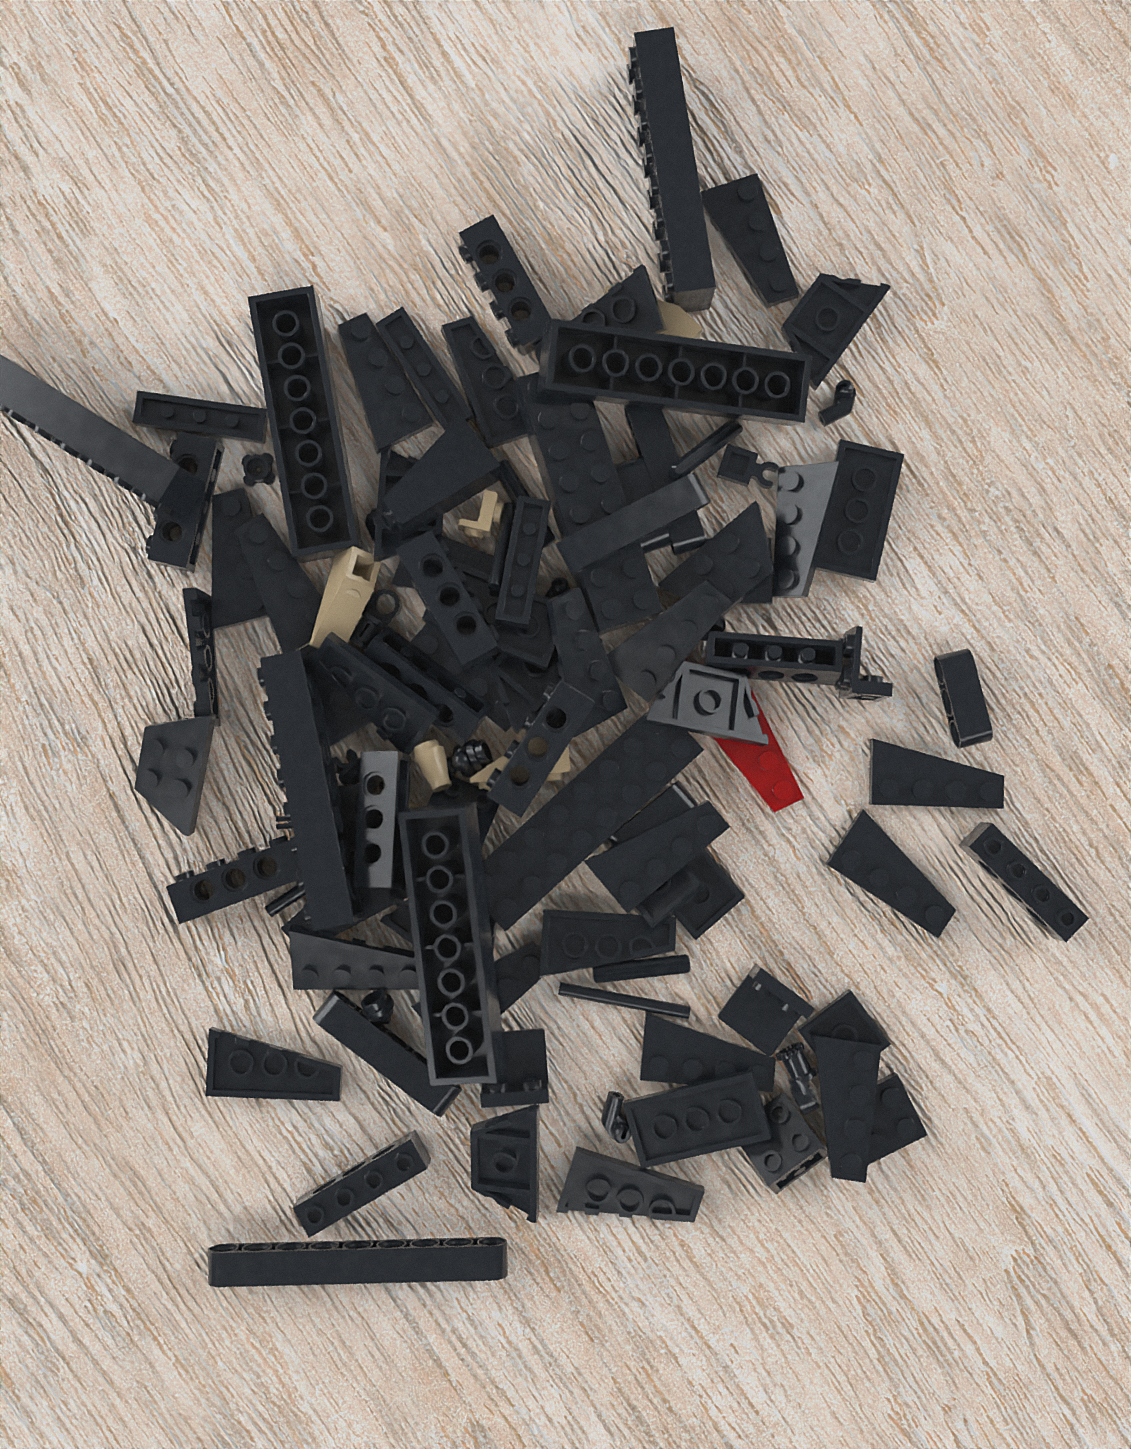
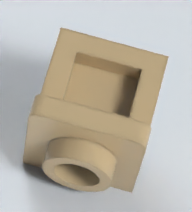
M485 490L478 522L458 518L457 526L459 530L464 531V536L477 540H482L483 535L491 537L494 522L500 523L504 506L503 503H499L498 493Z

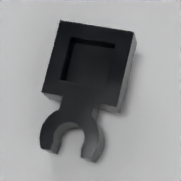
M727 443L716 477L745 487L749 485L750 479H754L761 488L771 489L774 482L766 480L763 477V472L768 470L776 473L779 466L774 462L756 463L759 453Z

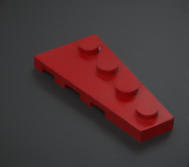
M751 688V697L756 702L760 713L757 719L763 735L767 734L768 745L760 747L710 737L742 773L771 811L777 812L804 799V796Z

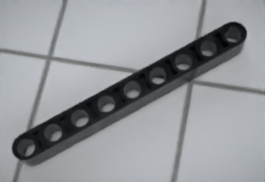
M501 1237L226 1243L208 1248V1285L212 1287L493 1281L504 1279L508 1276L507 1240Z

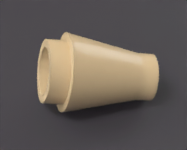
M430 740L416 746L413 749L415 754L413 760L430 784L432 791L439 792L450 787L452 784L449 779L444 747L440 746L437 740Z

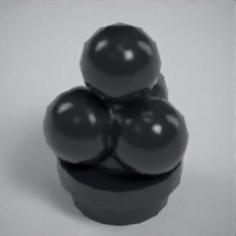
M475 739L469 740L462 747L459 744L455 745L453 757H446L449 777L454 776L457 771H460L464 777L471 778L493 762L491 750L484 739L478 741Z

